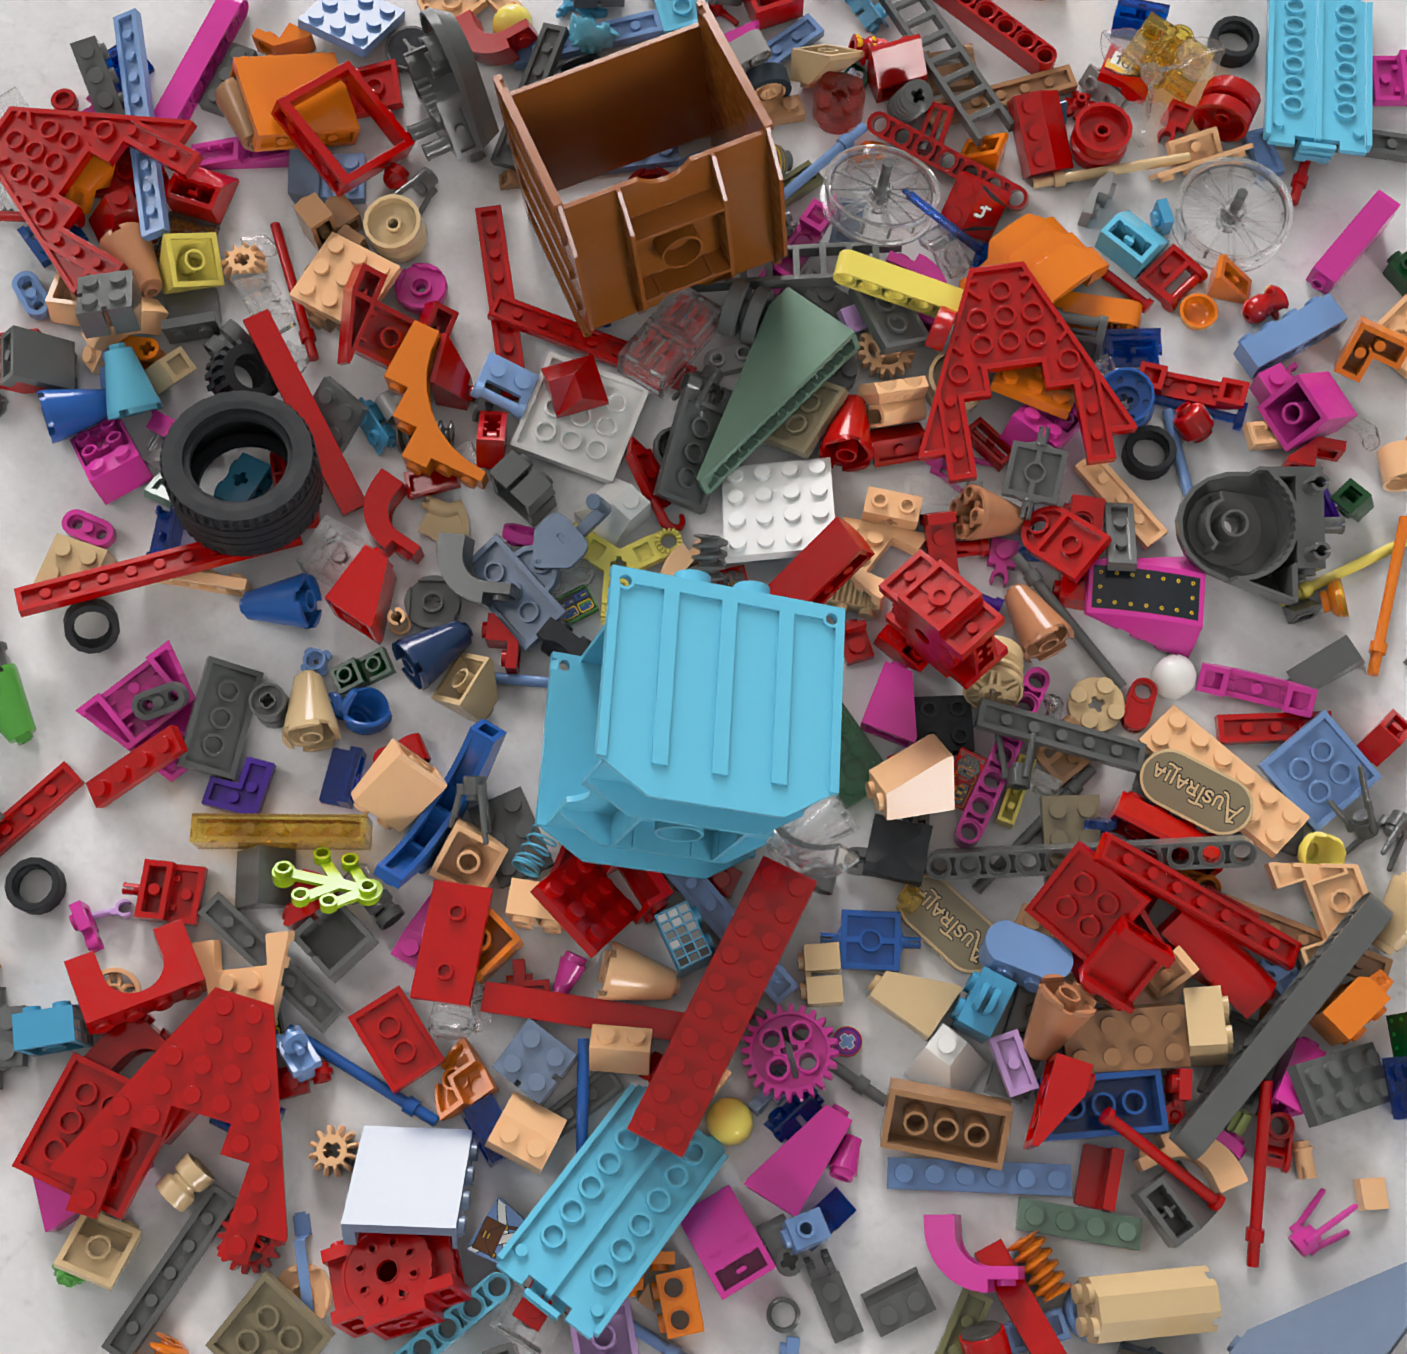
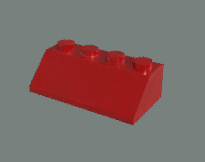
M1123 791L1118 796L1103 825L1104 828L1127 840L1218 836L1213 833L1205 834L1196 829L1197 826L1186 819L1179 820L1171 816L1170 811L1159 805L1152 806L1144 802V798L1141 795L1131 791L1128 793ZM1207 846L1202 854L1207 859H1213L1218 856L1220 850L1215 846ZM1183 847L1175 848L1171 853L1172 857L1176 860H1184L1189 854L1187 849ZM1149 848L1146 849L1158 856V853L1155 850ZM1223 868L1192 870L1215 877Z

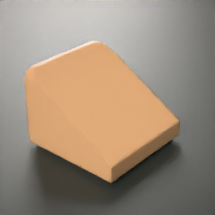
M1384 1177L1353 1179L1358 1211L1390 1209Z

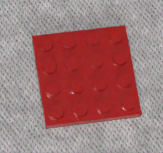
M73 1052L12 1167L71 1195L77 1179L50 1171L51 1164L130 1079ZM173 1106L162 1136L132 1127L102 1206V1211L118 1219H124L181 1108Z

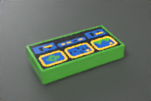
M587 585L557 599L569 613L563 619L569 625L599 611V607Z

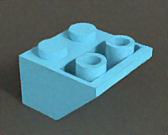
M1130 210L1117 213L1100 231L1095 248L1136 279L1164 250L1170 241Z

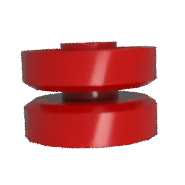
M1214 76L1207 82L1201 99L1193 113L1194 124L1199 131L1217 126L1220 141H1239L1246 136L1261 103L1260 93L1251 83L1237 76Z
M1107 102L1092 103L1083 108L1076 117L1069 141L1073 160L1084 169L1119 164L1125 155L1132 135L1133 126L1129 115L1119 106Z

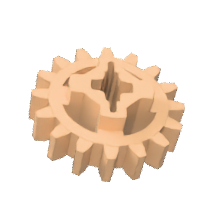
M869 329L868 334H861L857 360L862 361V369L870 368V376L879 373V379L882 380L884 375L888 374L892 380L896 372L902 376L904 375L905 368H911L912 360H914L916 353L914 349L906 350L904 353L901 351L881 355V351ZM868 349H870V353L874 355V359L870 356Z

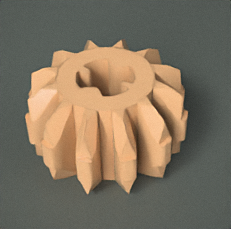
M243 242L239 248L233 244L232 252L225 251L226 259L221 260V265L225 278L230 280L232 285L236 287L241 284L242 288L246 290L250 283L256 287L257 279L265 280L264 272L268 271L266 257L255 244L249 247L248 244Z
M328 1125L326 1129L327 1136L318 1130L316 1136L320 1139V1142L310 1141L309 1146L317 1149L316 1152L310 1153L308 1158L311 1160L319 1159L314 1164L313 1169L318 1171L324 1167L323 1176L329 1177L332 1171H334L336 1177H342V1166L349 1172L353 1170L349 1160L356 1161L357 1155L352 1154V1152L359 1148V1143H350L356 1134L351 1131L345 1135V1126L340 1125L337 1131H335L333 1125ZM331 1145L340 1146L341 1149L337 1150L340 1152L338 1157L329 1156V1153L332 1152L329 1150Z

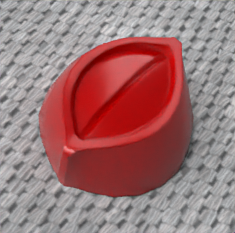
M945 306L940 307L926 339L925 346L939 352L943 351L957 315L956 311Z

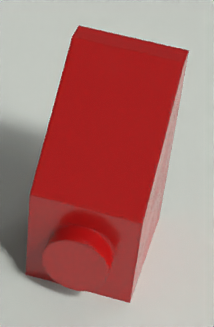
M1392 709L1356 746L1370 763L1378 767L1407 739V721Z

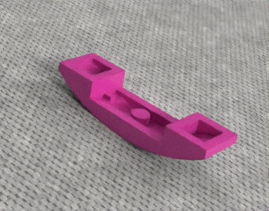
M813 198L799 218L800 223L794 230L793 235L787 240V245L819 244L830 226L836 211ZM799 257L800 270L810 257ZM784 258L782 263L774 265L772 262L773 276L794 275L793 258ZM766 266L758 277L766 276ZM786 288L772 289L774 291L773 295L775 297L780 295Z
M1204 662L1202 663L1196 691L1221 697L1229 696L1279 708L1283 712L1308 718L1312 716L1318 693L1317 689L1285 679Z

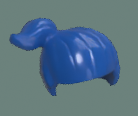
M352 688L345 699L337 692H330L328 694L336 718L344 721L345 725L353 733L373 735L385 729L392 720V714L386 697L375 688Z

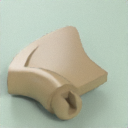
M430 495L425 497L426 500L425 502L422 501L421 506L424 510L428 511L418 529L419 533L433 539L436 543L438 542L439 532L465 534L469 537V516L461 499L448 503L438 498L434 499Z

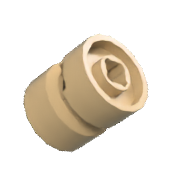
M189 1152L177 1162L175 1166L176 1173L168 1171L155 1184L161 1195L180 1212H184L196 1200L195 1191L201 1193L215 1181V1177L209 1169Z

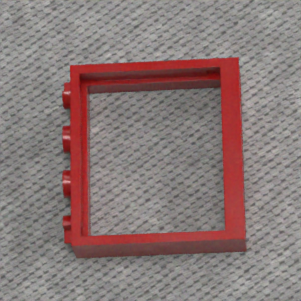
M349 60L276 101L271 112L273 118L338 198L381 173L392 162L397 163L407 157L415 144L410 133L404 130L396 120L393 112L379 99L377 92L367 84L360 71ZM341 80L394 145L393 148L349 174L294 108Z

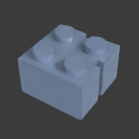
M529 1018L492 1068L516 1087L519 1085L518 1088L538 1104L544 1106L559 1086L552 1078L557 1074L563 1080L577 1062V1054Z

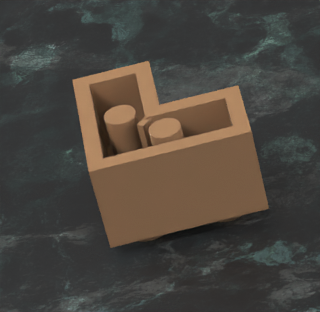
M314 192L309 196L301 198L293 206L303 233L317 251L323 246L331 232L337 233L344 224L356 232L364 228L360 213L345 195L339 198L331 196L323 203Z

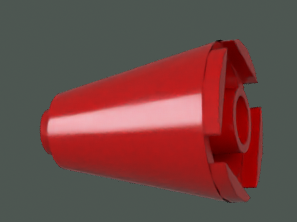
M848 395L828 426L820 444L819 456L820 458L830 457L831 468L836 465L842 467L844 472L860 471L870 465V461L873 460L874 449L866 401L859 395Z

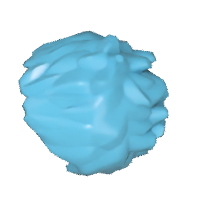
M574 13L571 15L570 36L568 39L572 42V47H578L582 52L593 54L594 50H597L599 53H602V48L611 49L613 41L617 37H621L618 32L610 28L608 22H603L600 25L596 24L594 18L589 16L583 19L582 16L578 17Z

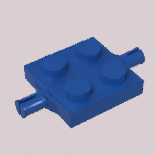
M842 909L841 926L838 933L820 932V943L839 942L841 970L891 971L899 973L900 955L903 948L921 949V937L903 936L901 912Z

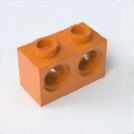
M689 1267L655 1275L656 1282H651L654 1302L660 1301L662 1313L657 1314L660 1333H667V1339L704 1332L705 1328L693 1268ZM670 1278H677L682 1282L683 1291L677 1297H671L665 1291V1284ZM677 1310H683L689 1316V1324L683 1329L674 1327L671 1322V1316Z

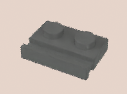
M913 1267L860 1294L880 1337L936 1310L934 1302L918 1273L917 1267Z

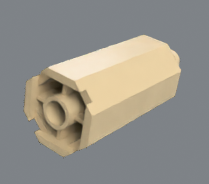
M1207 1265L1079 1277L1078 1284H1072L1071 1297L1076 1304L1078 1314L1075 1321L1077 1334L1079 1337H1086L1088 1343L1101 1344L1217 1331L1218 1325H1214L1213 1322L1214 1319L1220 1318L1222 1313L1218 1285L1214 1278L1208 1279L1204 1273L1210 1272Z

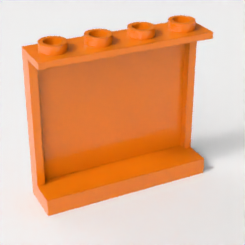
M334 52L233 57L230 77L237 78L254 131L252 140L254 152L299 149L273 118L271 112L278 99L339 66ZM342 80L294 107L326 147L356 145L360 126L346 85Z

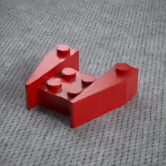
M365 263L353 267L343 290L337 364L341 366L350 364L354 354L387 370L415 319L377 300L388 275ZM438 301L425 303L418 322L438 330L440 335L446 333L450 336L459 312Z

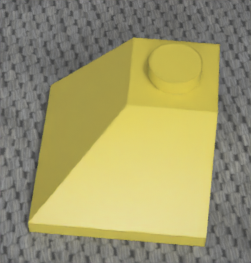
M216 232L163 234L159 260L163 294L211 287L217 288L225 285Z

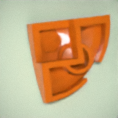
M465 1037L452 1047L445 1057L446 1062L441 1065V1068L445 1070L442 1075V1084L437 1083L435 1085V1104L438 1116L441 1121L451 1119L475 1107L499 1091L484 1062Z

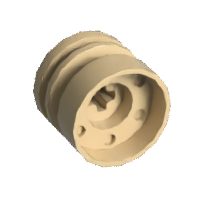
M995 636L1008 647V654L969 689L965 690L963 688V695L966 701L974 708H978L981 698L1009 706L1017 705L1022 699L1024 689V653L1021 647L1012 639Z

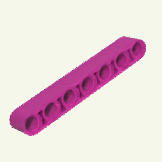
M215 0L154 109L155 117L190 120L247 17L249 10L247 0Z
M1033 667L1024 676L1023 697L1019 703H1026L1029 705L1031 712L1037 713L1049 687L1050 675L1043 668ZM1029 679L1039 680L1042 687L1034 688L1030 685ZM1002 736L1004 751L1009 759V762H1007L1009 769L1011 764L1016 761L1024 742ZM996 739L987 757L988 760L954 830L953 839L960 848L976 846L983 835L1007 781L1001 779V765L995 757V754L998 753ZM990 777L995 779L998 787L988 788L984 783V778ZM982 803L986 808V813H976L972 808V804ZM961 829H971L975 834V838L972 840L965 839L961 835Z

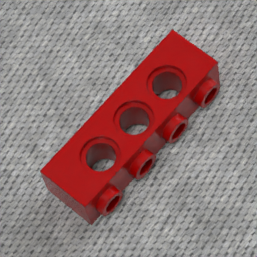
M1072 494L1069 502L1063 504V508L1102 530L1105 499ZM1087 572L1077 584L1060 573L1058 580H1054L1052 592L1065 608L1084 611Z

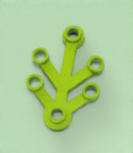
M318 847L313 852L314 863L322 868L325 875L297 870L288 861H280L272 869V881L277 887L287 888L295 882L318 886L310 890L298 887L291 892L292 904L299 908L305 907L309 902L319 899L320 910L323 913L331 914L337 911L338 908L356 901L363 906L375 905L383 894L382 884L375 879H367L359 867V857L355 853H346L341 857L342 869L350 873L354 882L343 879L331 861V850L327 847ZM338 891L347 892V893H345V894H343V895H340V896H338V897L333 894V893H336V892H338Z

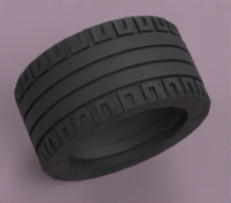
M232 391L219 393L202 399L185 410L173 422L168 430V434L164 437L159 464L167 495L182 528L187 530L189 536L193 537L196 542L202 543V546L205 548H210L212 551H218L229 556L250 557L264 555L281 549L299 538L305 532V529L312 524V520L315 519L316 512L320 509L319 504L322 503L321 495H323L324 491L322 471L315 441L305 420L299 416L296 410H293L290 405H286L282 400L259 392ZM242 447L267 449L279 455L287 463L285 473L278 484L266 494L249 501L229 502L219 500L208 495L200 488L201 478L206 468L217 457L233 449Z

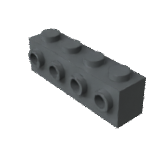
M95 35L70 43L96 113L125 115L123 92L119 93L116 83L120 81L114 67L110 68L107 59L110 58L105 43H99Z

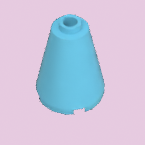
M125 342L109 345V351L104 352L108 420L127 418L143 414L148 410L152 412L153 410L162 409V402L132 346L126 347Z

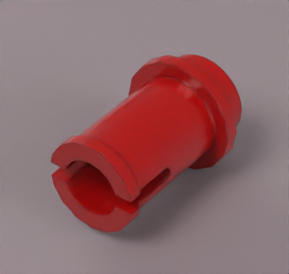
M988 539L973 541L955 540L957 558L972 556L984 558V555H989Z

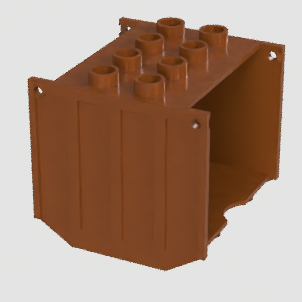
M705 0L696 1L697 23L509 92L501 73L492 76L527 217L584 338L592 336V332L598 327L635 313L643 314L648 308L660 304L668 295L697 284L708 286L723 279L727 282L736 274L770 261L774 265L782 263V259L788 256L784 180L771 130H774L773 122ZM710 134L711 149L688 157L683 165L666 176L656 179L635 177L566 204L562 203L557 191Z

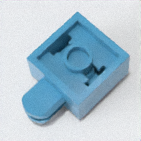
M985 966L979 973L974 971L963 988V991L967 993L965 999L961 997L956 1002L949 1016L954 1019L951 1027L983 1044L991 1037L1017 983Z

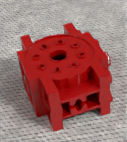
M920 549L878 585L879 591L893 603L892 610L885 615L886 622L906 638V643L944 677L948 678L950 676L965 690L969 689L1008 654V647L994 636V633L1005 624V617L983 600V594L941 559L936 562Z
M359 1232L356 1245H344L343 1240L333 1242L330 1248L320 1251L322 1263L328 1266L335 1306V1311L330 1312L332 1325L353 1338L374 1333L387 1341L444 1322V1308L472 1299L470 1287L464 1281L458 1249H453L452 1236Z

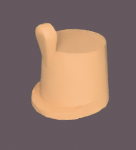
M1407 436L1405 440L1389 443L1377 451L1382 486L1388 492L1407 490Z

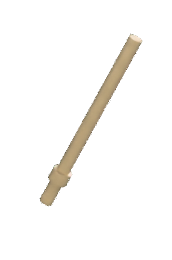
M1190 152L1066 173L1063 170L1052 172V175L1032 178L1033 189L1054 186V188L1064 187L1066 183L1101 178L1109 171L1115 172L1114 175L1190 163L1191 156Z

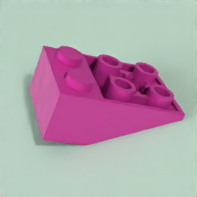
M1074 402L1067 420L1024 404L1012 415L999 438L1011 447L1013 440L1026 443L1036 442L1039 426H1044L1042 437H1044L1046 427L1051 428L1047 444L1062 450L1080 429L1076 404Z
M107 418L101 421L100 424L87 431H82L76 437L70 439L89 482L105 505L154 478L121 419L108 420Z
M730 1185L694 1205L680 1223L722 1300L776 1268Z

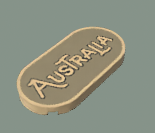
M1175 749L1157 751L1146 759L1141 768V788L1153 803L1213 834H1234L1245 828L1252 818L1254 810L1253 798L1243 783L1184 752Z
M923 875L920 887L905 884L898 898V910L901 912V919L904 924L918 937H921L953 969L966 974H973L974 971L979 973L983 968L979 961V948L987 931L993 924L945 880H935L929 875Z

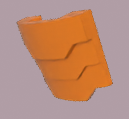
M1027 213L989 240L987 260L979 267L1024 261L1054 304L1081 283L1086 287L1106 274L1110 265L1093 247L1087 248L1053 216L1043 218Z

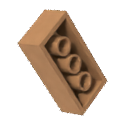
M1180 1002L1134 1005L1135 1010L1132 1014L1124 1010L1117 1011L1112 1007L1094 1008L1097 1009L1094 1016L1062 1046V1054L1093 1064L1092 1073L1189 1067L1191 1063L1185 1005Z
M890 1077L880 1130V1147L1002 1170L1013 1115L1011 1100Z

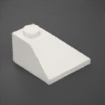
M615 477L613 483H606L596 492V494L611 504L612 512L592 532L617 547L652 515L651 502L632 484ZM585 502L574 514L582 521L593 510L589 509Z
M943 1023L904 1075L914 1082L968 1092L988 1064L967 1041Z

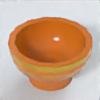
M1195 293L1183 299L1180 304L1179 315L1187 328L1203 330L1215 322L1219 310L1211 297Z
M1341 578L1334 579L1328 584L1326 590L1319 591L1324 613L1332 612L1338 617H1349Z

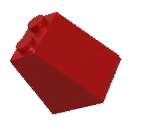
M365 544L324 598L336 617L380 645L384 639L388 621L387 614L390 611L397 577L393 571V564L388 560L389 555L378 547L372 549Z

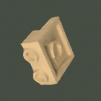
M102 1210L98 1219L80 1215L54 1261V1267L112 1291L124 1267L128 1265L142 1239V1230H139V1226L136 1223L127 1219L118 1221Z

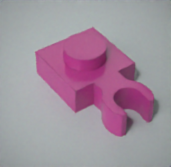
M996 537L991 538L987 566L994 567V570L989 578L990 585H993L994 577L1000 576L1003 578L1002 587H1006L1009 580L1007 570L1014 571L1016 567L1011 558L1018 554V541Z
M80 900L70 904L69 908L72 915H69V920L74 930L83 934L88 950L96 953L104 949L103 941L98 934V926L95 919L92 918L89 905Z

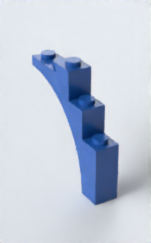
M483 718L470 727L460 751L444 778L448 786L425 808L397 846L376 865L373 875L383 880L387 885L399 889L417 873L424 874L432 867L446 837L452 830L448 825L456 797V784H463V776H487L488 779L507 734L506 731ZM464 794L457 818L460 817L462 819L470 802L466 800V795Z

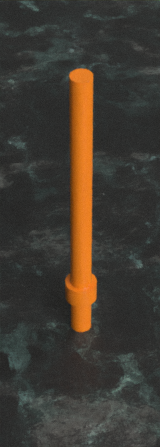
M1400 516L1376 632L1374 640L1370 641L1368 651L1371 654L1367 675L1379 676L1382 656H1386L1388 643H1386V637L1407 540V516Z

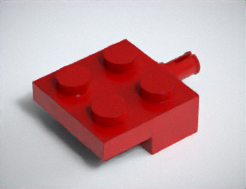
M145 859L140 884L124 882L122 894L138 896L134 917L141 921L171 923L182 919L184 925L198 926L200 918L198 912L202 907L208 869L201 866L176 864L172 861Z

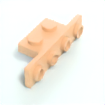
M1217 126L1165 142L1168 155L1190 152L1191 162L1173 165L1171 169L1149 175V181L1158 179L1159 183L1175 179L1174 173L1182 171L1184 176L1199 171L1198 166L1205 163L1207 168L1223 163L1222 158L1229 155L1231 160L1246 156L1245 150L1254 148L1253 142L1223 151Z

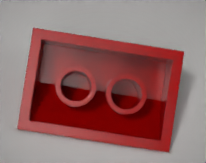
M1038 90L1013 96L1007 102L1010 116L1015 122L1013 135L1023 180L1052 174V172L1073 169L1074 165L1058 90Z

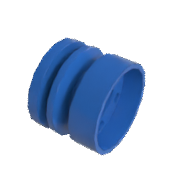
M1130 367L1116 368L1104 376L1105 380L1121 402L1126 401L1129 404V409L1126 410L1137 424V428L1147 425L1152 418L1155 402L1154 386L1149 377L1140 370Z

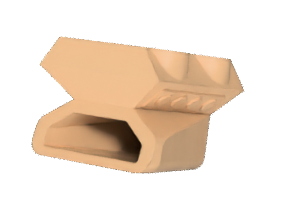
M925 375L860 384L858 395L869 405L867 411L870 428L926 420L925 396L929 385Z

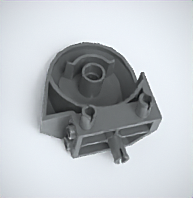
M429 7L419 13L424 35L418 37L422 46L403 54L417 98L426 108L429 118L406 126L414 142L433 133L439 136L438 139L421 145L428 162L450 151L458 160L470 156L471 162H478L486 157L483 149L498 134L499 128L477 62L461 26L451 12Z
M1259 466L1250 472H1224L1209 476L1194 485L1179 504L1175 518L1177 541L1184 556L1196 568L1225 583L1289 606L1299 602L1298 580H1305L1306 577L1316 576L1317 571L1326 568V559L1331 555V552L1326 553V551L1331 550V547L1325 542V534H1343L1345 525H1335L1345 523V519L1343 516L1324 517V490L1329 486V483L1325 482L1329 481V478L1323 473V467ZM1224 521L1231 525V533L1225 528Z

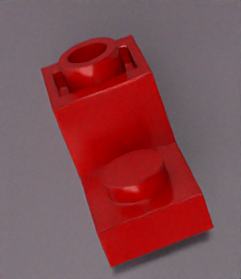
M488 613L487 622L482 623V638H485L488 648L507 649L502 650L501 667H505L506 673L519 674L522 652L519 641L494 613Z

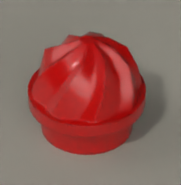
M392 162L390 166H386L384 169L383 181L387 188L398 190L408 182L409 172L398 163Z

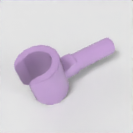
M128 899L119 900L113 908L93 912L92 918L99 919L118 915L122 919H129L133 913H121L120 909L124 905H131L132 903Z

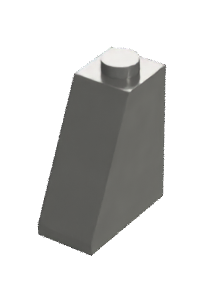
M1345 635L1286 671L1290 677L1287 680L1319 690L1359 668L1366 662L1349 637Z

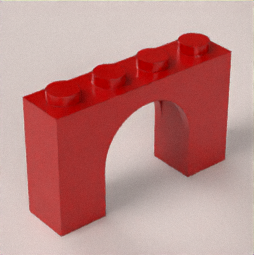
M182 919L153 929L155 942L164 967L159 979L143 991L125 993L112 988L102 975L94 951L64 961L89 1035L109 1032L114 1026L124 1022H136L145 1014L153 1011H165L171 1008L174 1003L185 999L194 1000L207 991L205 976Z
M148 1013L136 1022H124L114 1026L112 1030L106 1032L84 1057L120 1073L136 1056L146 1052H156L172 1034L165 1028L160 1031L153 1024L156 1019ZM181 1109L163 1144L171 1145L199 1114Z

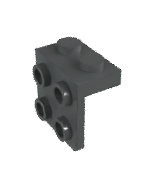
M215 287L172 293L164 297L165 309L169 314L167 319L161 320V329L170 344L210 338L213 334H220L219 329L222 327L219 295Z

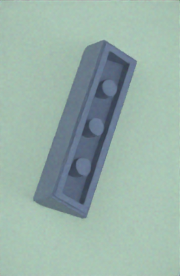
M289 149L288 195L294 204H297L301 198L309 196L314 192L320 198V174L299 149Z

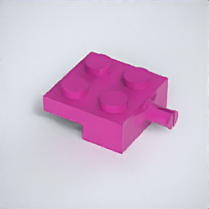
M1399 50L1397 56H1373L1372 106H1407V50Z

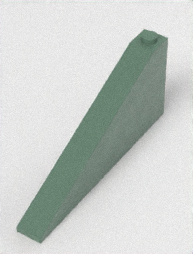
M789 287L776 296L774 301L768 306L696 479L707 496L860 349L855 331Z

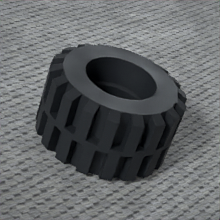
M237 339L232 343H228L214 354L206 365L205 369L209 371L205 374V381H209L206 387L208 392L212 391L214 395L232 391L259 392L268 396H275L278 393L251 339H244L242 342L240 339ZM234 365L240 366L248 372L252 379V388L246 387L237 379Z

